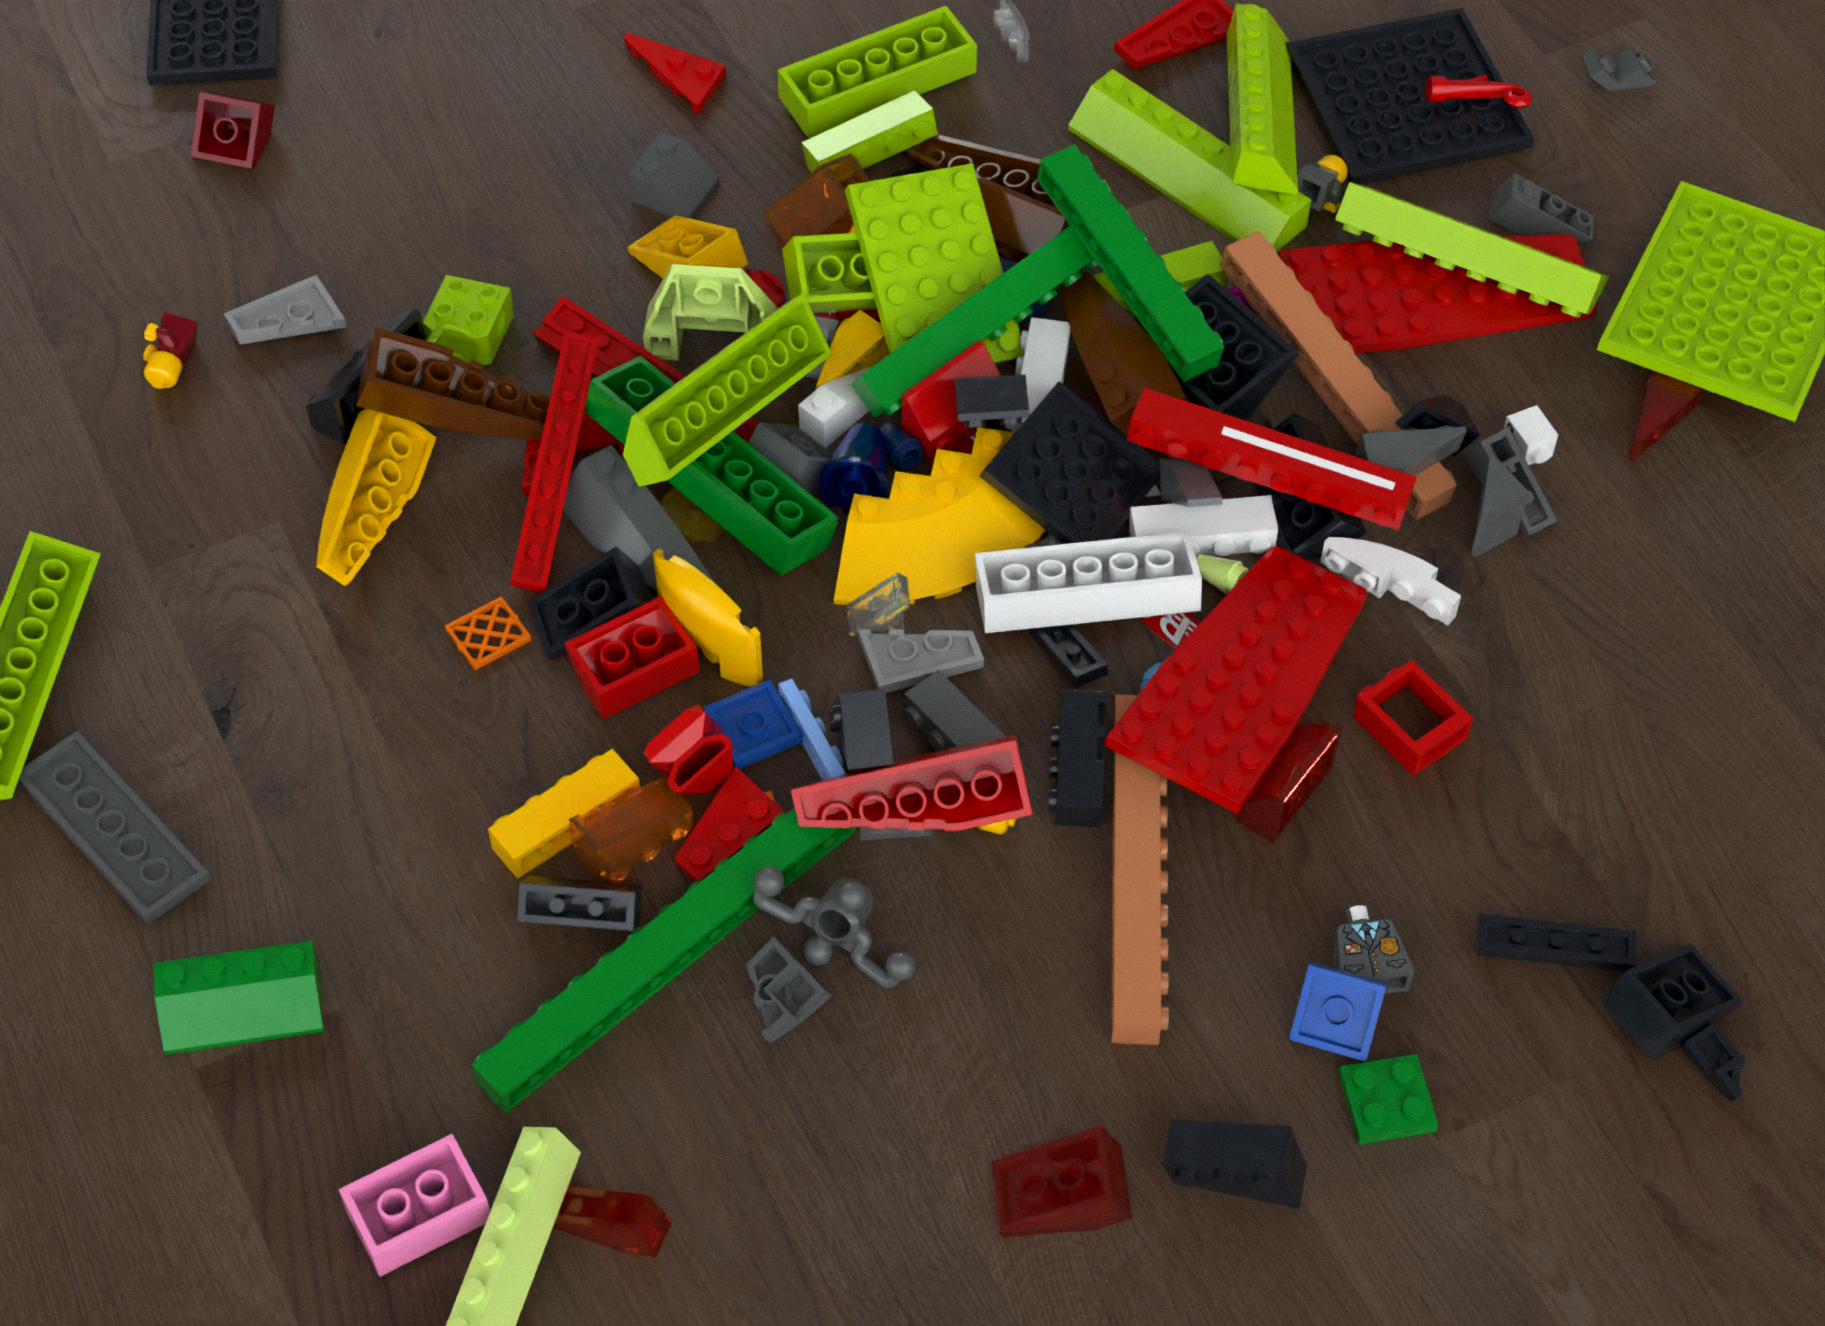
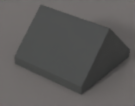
M1494 457L1489 458L1478 501L1471 549L1472 556H1479L1517 535L1529 493L1514 475Z

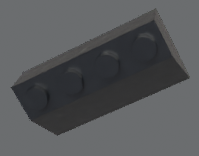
M415 308L393 316L383 327H380L426 341L421 312ZM371 339L353 354L352 359L340 371L333 374L327 385L319 393L314 394L306 405L311 428L343 445L346 444L350 437L358 413L366 409L356 406L360 377Z
M1296 413L1290 415L1273 429L1329 448L1319 425ZM1255 483L1260 496L1271 495L1278 525L1277 536L1282 548L1305 560L1321 557L1324 541L1328 537L1359 539L1367 533L1359 517L1348 515L1320 504L1311 503L1308 500L1284 492H1278L1272 488Z

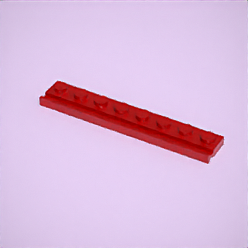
M564 296L561 297L542 320V326L532 332L537 340L559 354L565 330L599 338L591 374L595 378L640 355L675 384L686 377ZM749 418L733 431L748 443L758 423Z

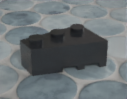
M885 689L839 694L830 710H828L830 732H837L838 741L848 770L894 765Z
M1061 689L1059 725H1051L1050 747H1058L1057 756H1050L1049 778L1057 779L1056 788L1049 787L1048 810H1056L1055 825L1100 827L1104 777V716L1107 695L1105 691Z
M1171 1119L1163 1164L1172 1182L1185 1187H1197L1300 1209L1307 1164L1290 1126Z

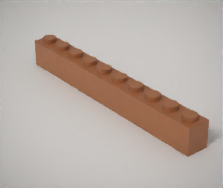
M1257 231L1225 246L1220 264L1221 269L1234 286L1239 288L1241 295L1258 317L1297 350L1298 356L1293 362L1355 443L1358 445L1362 434L1371 431H1402L1403 429L1399 428L1395 421L1403 415L1394 405L1391 395L1380 387L1374 379L1370 368L1362 364L1355 355L1351 344L1344 340L1337 332L1331 318L1323 314L1316 305L1312 294L1301 286L1293 270L1283 263L1277 255L1273 244L1266 241L1262 234ZM1437 462L1417 474L1407 510L1415 520H1418L1448 504L1457 487L1452 473L1444 468L1440 462Z
M1115 695L1113 727L1138 695ZM1113 751L1111 1043L1159 1045L1161 1030H1168L1169 1007L1161 1006V995H1168L1169 983L1168 972H1161V961L1168 960V938L1161 937V927H1167L1168 904H1161V894H1167L1168 871L1161 870V861H1167L1168 838H1161V828H1167L1168 808L1166 805L1160 804V796L1167 795V778Z

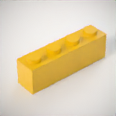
M613 749L603 755H597L590 759L586 766L559 779L555 786L528 799L521 808L510 815L498 818L488 828L491 847L515 877L519 879L640 800L639 778Z

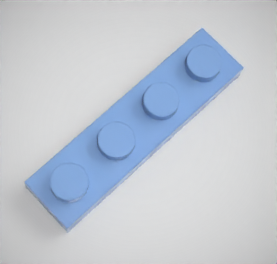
M792 678L779 683V695L802 732V745L821 779L825 780L846 774L842 768L843 760L838 748L835 745L830 746L826 739L827 731L820 717L814 718L810 711L812 707L805 690L799 691Z

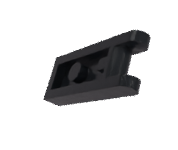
M1073 624L1028 629L1029 634L1075 688L1108 675V664Z

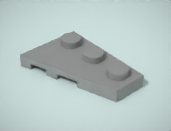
M317 275L224 313L226 324L240 345L347 327L344 316Z
M858 629V639L877 689H885V693L915 686L937 670L945 677H950L984 668V657L973 631L929 630L926 634H904V630H891L890 634H871V629Z

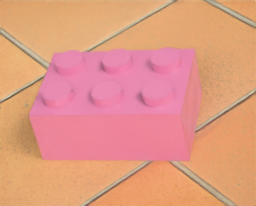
M453 1134L339 1189L346 1212L379 1277L486 1224L490 1214L488 1200Z

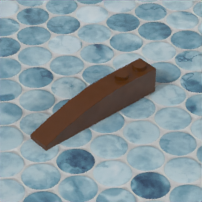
M936 135L905 150L906 156L931 170L973 163L977 180L983 177L1057 208L1037 181L1041 159L942 135Z
M1085 271L1081 274L1082 277L1067 288L1064 286L1060 289L1064 309L1081 357L1110 421L1128 436L1131 417L1144 388L1184 401H1188L1171 364L1153 339L1088 271Z
M378 327L374 328L360 377L356 406L421 424L460 432L541 440L550 397L535 390L527 392L519 388L515 384L516 381L503 375L500 379L482 370L484 365L472 359L469 364L453 356V350L443 345Z

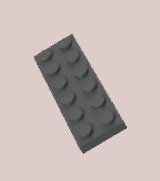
M78 731L23 767L18 780L19 784L147 925L211 881L209 872Z

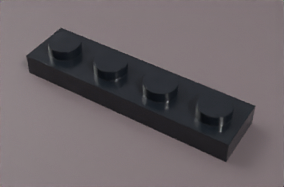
M1480 914L1477 931V955L1625 972L1636 967V931Z

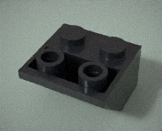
M1026 374L954 379L957 421H964L965 428L987 427L986 419H999L1000 426L1021 425L1022 417H1030Z

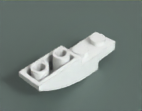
M1328 537L1324 541L1320 563L1325 565L1331 572L1342 575L1378 598H1381L1389 590L1399 599L1408 601L1423 610L1429 617L1438 619L1446 625H1449L1456 617L1461 595L1436 581L1438 568L1404 551L1366 540Z

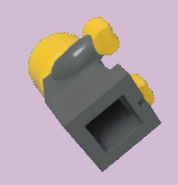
M1327 155L1317 163L1306 164L1299 170L1297 176L1298 191L1311 199L1310 208L1319 212L1324 208L1332 213L1339 209L1341 184L1345 181L1348 173L1346 163L1336 155Z

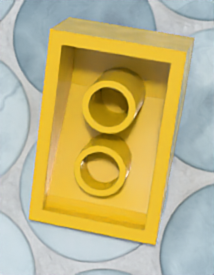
M674 215L627 247L628 252L662 279H664L672 264L744 268L749 264L736 229Z

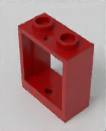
M1413 660L1401 668L1399 666L1392 668L1383 680L1376 685L1364 687L1356 697L1357 702L1353 718L1412 776H1415L1468 739L1473 717ZM1406 687L1443 721L1417 741H1414L1379 707V705Z

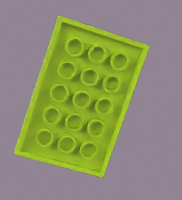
M973 163L852 184L844 189L889 354L1003 274ZM1013 319L1005 324L1008 330L991 342L987 337L981 341L995 365L1017 361L1018 356L1024 357L1025 350L1020 348L1021 334L1019 327Z

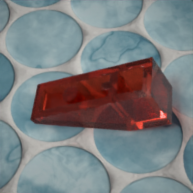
M1654 372L1645 385V388L1648 390L1628 459L1635 462L1696 409L1703 388L1659 372Z
M568 1186L553 1228L623 1253L656 1257L673 1221L649 1195Z

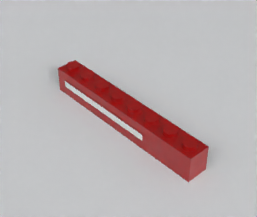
M1144 388L1133 412L1127 441L1142 447H1148L1173 457L1239 477L1242 480L1251 481L1278 492H1284L1308 500L1311 503L1320 504L1396 530L1400 528L1417 479L1415 476Z

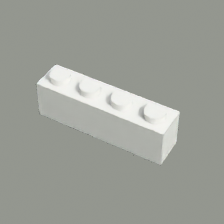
M1031 317L1029 331H1022L1020 348L1025 350L1024 357L1018 356L1015 375L1026 374L1029 415L1058 381L1062 384L1064 383L1071 339L1069 322ZM1022 417V424L1028 417ZM1006 425V429H1010L1015 433L1021 425Z
M1271 495L1222 499V505L1186 507L1173 503L1131 507L1128 530L1130 537L1189 531L1195 555L1198 557L1201 553L1211 556H1228L1249 552L1263 553L1276 546L1278 525Z

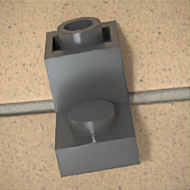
M1631 46L1613 59L1607 54L1602 56L1594 48L1582 54L1591 78L1608 91L1648 87L1656 83L1652 73L1654 64L1645 53L1640 55Z

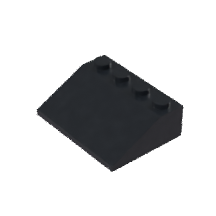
M1207 274L1185 291V294L1193 305H1197L1201 309L1206 323L1212 331H1216L1223 341L1224 349L1219 365L1185 382L1182 381L1175 370L1174 372L1188 399L1187 402L1247 420L1295 360L1298 352L1210 274Z

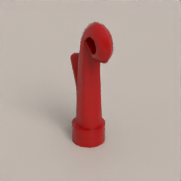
M1486 75L1464 80L1446 79L1444 76H1428L1425 84L1427 102H1444L1445 100L1504 98L1508 105L1515 108H1525L1532 102V95L1525 88L1509 83L1487 81Z

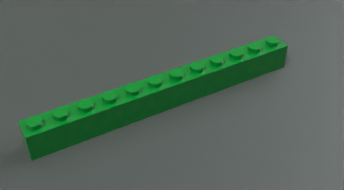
M795 807L788 813L779 814L768 829L760 835H754L749 838L743 848L734 856L720 861L715 867L714 872L704 880H698L691 884L685 895L675 903H669L661 908L656 918L650 923L632 931L627 941L616 950H610L603 954L596 966L587 973L574 977L568 984L567 989L557 997L544 1001L539 1006L537 1012L524 1023L519 1022L508 1031L506 1037L498 1044L481 1051L476 1057L475 1062L472 1063L476 1083L507 1114L757 912L760 908L756 906L753 900L755 891L753 882L755 874L759 869L765 866H773L780 870L784 877V886L781 890L783 891L856 832L857 827H799Z

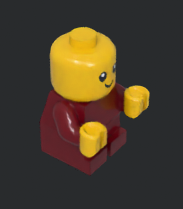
M164 312L161 318V328L153 323L147 325L144 338L148 341H155L156 338H159L158 346L149 344L143 354V359L147 361L144 376L153 387L162 389L171 388L176 385L182 371V365L190 357L196 343L198 322Z

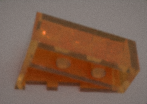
M664 777L626 793L625 798L627 800L613 807L608 802L597 807L599 813L584 820L579 815L569 819L575 859L595 881H621L628 875L631 869L643 861L653 859L660 849L673 840L682 839L694 827L691 805L680 794H676L669 787L668 781Z

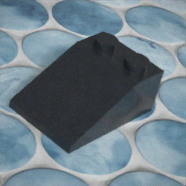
M615 546L531 599L528 603L545 654L549 659L568 654L565 649V642L652 600L639 565Z
M1691 943L1625 971L1600 1000L1608 1009L1612 1018L1622 1025L1635 1040L1638 1048L1646 1053L1651 1060L1674 1051L1691 1037L1712 1023H1716L1743 1003L1741 998Z

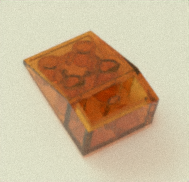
M850 153L819 166L765 210L764 215L785 245L793 236L849 233L854 223L844 189L848 185L869 182L871 180Z

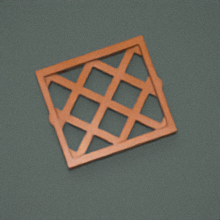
M502 596L445 625V630L457 645L458 651L463 653L474 670L532 641L531 635L520 622L518 615L514 614ZM499 608H504L509 618L497 617ZM493 610L492 615H485V613ZM477 619L489 621L487 630L475 628ZM469 621H471L469 627L462 626V625L468 623ZM495 622L507 624L504 633L492 631ZM512 625H516L522 632V635L509 634ZM455 631L467 632L465 641H460L455 635ZM472 634L485 635L482 644L471 643ZM490 636L502 638L499 647L487 645ZM507 639L515 640L512 643L506 645ZM468 648L480 650L477 659L471 657L467 651ZM485 651L492 652L491 654L483 657Z

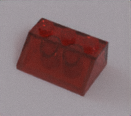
M1337 723L1299 725L1239 814H1236L1235 821L1273 844L1332 770L1342 726Z

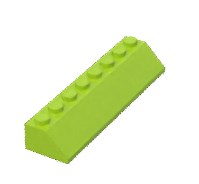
M1236 3L1227 32L1232 184L1297 195L1298 178L1291 60L1286 47L1289 39L1267 9L1260 8L1254 4L1243 5Z
M1114 69L1091 85L1068 125V130L1234 242L1259 231L1266 241L1273 244L1277 253L1307 227L1311 205L1310 198L1299 191L1297 195L1232 184L1231 147Z
M1349 182L1335 218L1336 221L1344 223L1342 230L1361 236L1362 230L1374 234L1372 241L1391 247L1393 242L1405 246L1404 253L1420 259L1423 258L1425 253L1435 257L1434 264L1453 271L1455 265L1467 269L1466 276L1481 282H1485L1486 277L1499 281L1497 288L1516 294L1518 289L1531 293L1529 300L1548 306L1549 301L1556 302L1562 305L1561 312L1580 318L1581 313L1591 314L1609 279L1608 275L1362 184Z
M804 293L795 296L631 416L623 456L639 487L672 478L833 355Z
M29 531L0 607V800L12 799L101 555V553Z

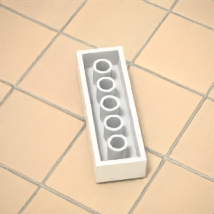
M1189 531L975 553L976 590L985 633L1201 611L1202 577Z

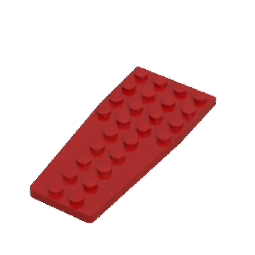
M1570 234L1502 236L1585 267L1576 239ZM1374 241L1284 249L1279 250L1278 255L1283 263L1293 270L1301 286L1312 294L1316 305L1323 314L1331 318L1335 329L1344 340L1351 344L1355 354L1406 349L1592 318L1595 316L1598 302H1596L1591 314L1581 313L1580 318L1561 312L1562 305L1556 302L1549 301L1548 306L1529 300L1531 294L1529 292L1518 289L1517 293L1513 294L1497 288L1499 281L1486 277L1485 282L1466 276L1467 269L1455 265L1453 271L1434 264L1436 258L1425 253L1422 259L1403 252L1405 246L1393 242L1391 247Z
M1277 546L1270 548L1158 668L1107 735L1105 746L1239 814L1290 741L1361 612L1368 594L1367 590Z

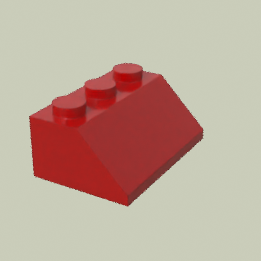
M980 340L902 395V429L921 442L924 453L923 457L930 463L935 460L937 449L951 451L961 440L971 437L977 432L978 427L965 428L964 421H957L954 379L1001 376L985 345Z
M662 596L564 643L586 696L603 720L700 672L697 646Z

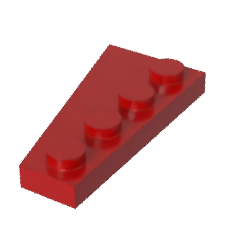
M1182 0L1117 40L1114 45V51L1136 70L1226 40L1234 10L1223 0Z

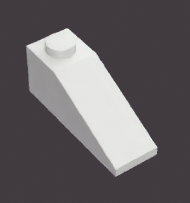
M870 367L825 383L798 405L799 428L825 448L840 437L869 411L850 384L870 369Z

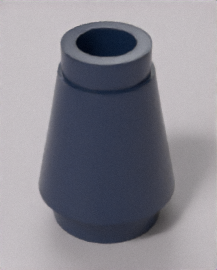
M888 422L879 429L878 436L896 467L908 470L916 467L921 462L924 453L922 444L918 439L896 426L893 422Z

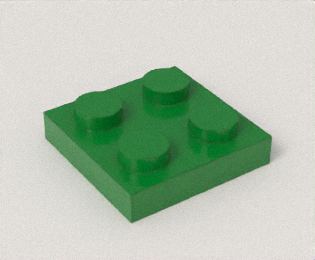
M1417 1054L1339 1067L1338 1076L1358 1145L1435 1133L1437 1131L1438 1122Z

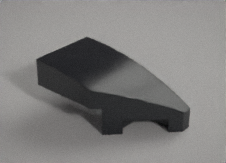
M1715 1022L1680 1045L1701 1073L1729 1100L1734 1101L1741 1096L1742 1088H1739V1082L1745 1055L1738 1054Z

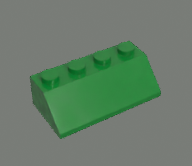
M313 941L153 963L154 997L165 1055L324 1032L320 963Z

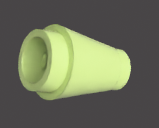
M1202 553L1196 558L1201 577L1225 594H1228L1249 572L1248 568L1244 567L1241 561Z

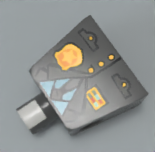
M1363 905L1349 908L1345 912L1348 924L1339 925L1334 937V969L1387 983L1385 994L1409 991L1415 971L1393 922L1388 919L1371 921L1368 907Z

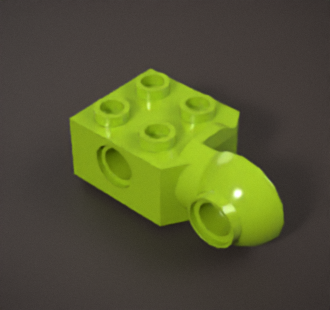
M446 275L423 321L426 341L443 345L453 350V356L469 364L471 359L482 365L492 364L514 317L511 290L508 287Z

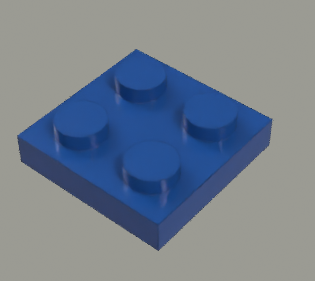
M771 680L703 707L704 711L722 727L721 733L725 734L732 741L734 768H744L803 743L802 732Z
M1310 962L1289 1040L1366 1062L1387 983Z

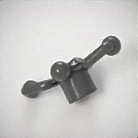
M765 866L756 872L753 882L755 886L753 900L758 908L787 923L798 924L803 922L814 929L817 936L809 938L804 943L802 951L804 959L809 964L823 966L828 963L833 954L832 945H837L849 951L853 964L883 988H893L900 981H906L914 975L916 961L909 952L904 950L893 952L887 958L886 970L866 955L871 947L872 937L863 926L872 914L874 898L869 888L862 882L853 878L835 880L821 899L806 896L800 899L796 906L792 908L770 897L777 895L783 889L784 877L782 872L773 866Z

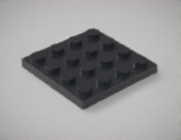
M151 0L146 73L148 84L277 77L279 0Z
M1058 381L1030 414V417L1024 421L986 466L979 477L1060 542L1070 544L1112 539L1130 517V508L1137 507L1160 479V462L1138 444L1127 441V435Z

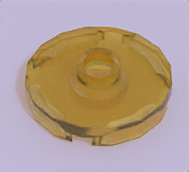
M675 487L665 495L660 504L690 545H696L698 541L707 540L708 543L716 540L726 531Z

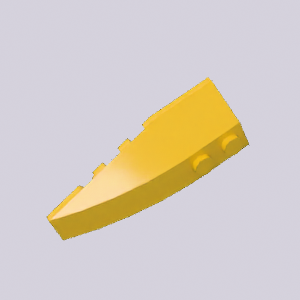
M369 409L358 413L337 468L326 505L318 545L317 568L344 586L351 582L371 555L370 551L382 540L387 533V528L399 517L404 505L418 491L437 437L414 421Z

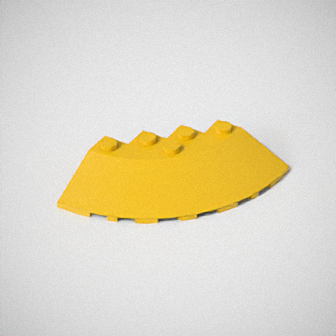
M978 427L972 454L937 449L931 476L896 471L889 499L854 494L846 525L834 604L880 607V602L901 601L902 605L914 604V599L934 596L935 599L947 597L961 592L963 586L976 582L975 553L1021 549L1030 543L1035 545L1040 542L1041 536L1046 530L979 477L1014 433Z

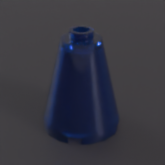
M858 423L851 427L820 474L819 490L821 496L829 506L833 507L834 504L842 508L844 514L849 515L854 494L886 499L889 494V479L883 435L879 428L870 423Z

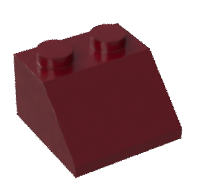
M199 92L191 157L254 169L271 137L275 104L219 93Z

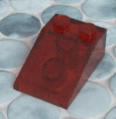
M1103 1126L991 1161L999 1230L1002 1237L1096 1230L1132 1219L1122 1146Z

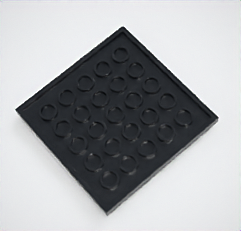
M1463 8L1286 43L1291 66L1335 155L1346 163L1348 169L1347 179L1349 182L1361 184L1529 149L1533 146L1534 137L1518 108L1508 105L1504 98L1445 100L1444 102L1426 101L1425 84L1428 76H1444L1446 79L1464 80L1486 75L1487 81L1503 83Z

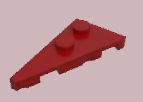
M628 32L624 36L625 46L630 49V52L637 59L642 57L649 64V70L664 84L670 86L674 94L678 97L682 95L691 103V110L697 114L704 108L726 75V65Z

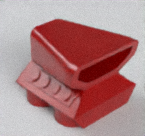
M699 705L687 708L647 744L643 752L649 764L665 777H669L668 785L676 794H712L725 783L733 771L732 741L725 734L721 733L722 727Z

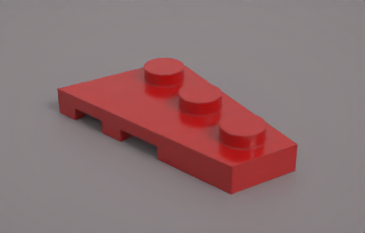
M735 767L675 856V864L693 883L698 880L702 881L714 872L715 867L720 861L734 856L743 848L749 838L763 833L771 826L773 820L785 811L741 770Z

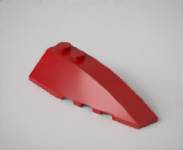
M1017 734L895 761L894 765L871 767L791 789L799 827H870V829L908 828V830L945 829V831H960L1033 815Z

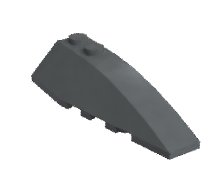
M612 445L580 461L570 475L562 512L593 550L601 555L617 546L639 565L646 587L650 591L653 589L657 591L653 552L657 549L663 550L665 560L669 561L671 557L676 555L713 581L672 519L646 486H638L628 464Z

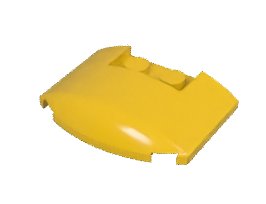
M661 549L653 552L657 596H662L693 642L702 649L705 657L712 663L717 662L720 664V677L750 687L763 683L761 636L758 629L754 626L750 630L746 625H742L739 614L742 610L722 589L694 566L676 555L671 557L669 561L665 560L663 550Z

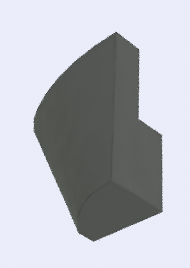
M775 936L746 963L749 978L755 984L753 995L755 1005L761 1011L764 1030H761L762 1036L769 1043H772L801 1024L832 996L790 948Z

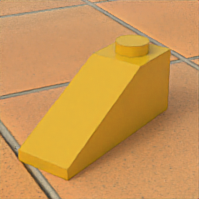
M862 310L857 311L852 317L846 318L841 322L830 347L833 355L825 360L816 389L838 378L867 367L871 368L889 354L881 323Z

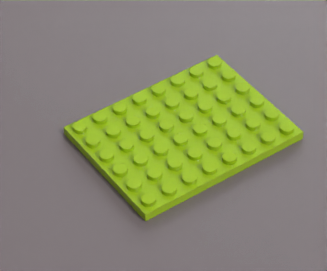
M1681 181L1599 341L1597 350L1795 422L1825 355V231Z

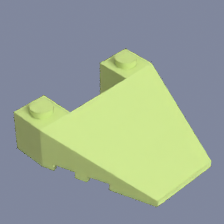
M672 264L648 305L643 333L644 349L661 360L679 361L684 329L746 333L778 308L742 268Z

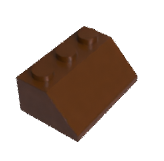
M983 177L978 179L999 257L1019 263L1068 228V222L1058 208Z

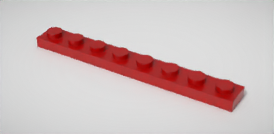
M566 330L564 332L509 586L540 593L546 591L599 338Z

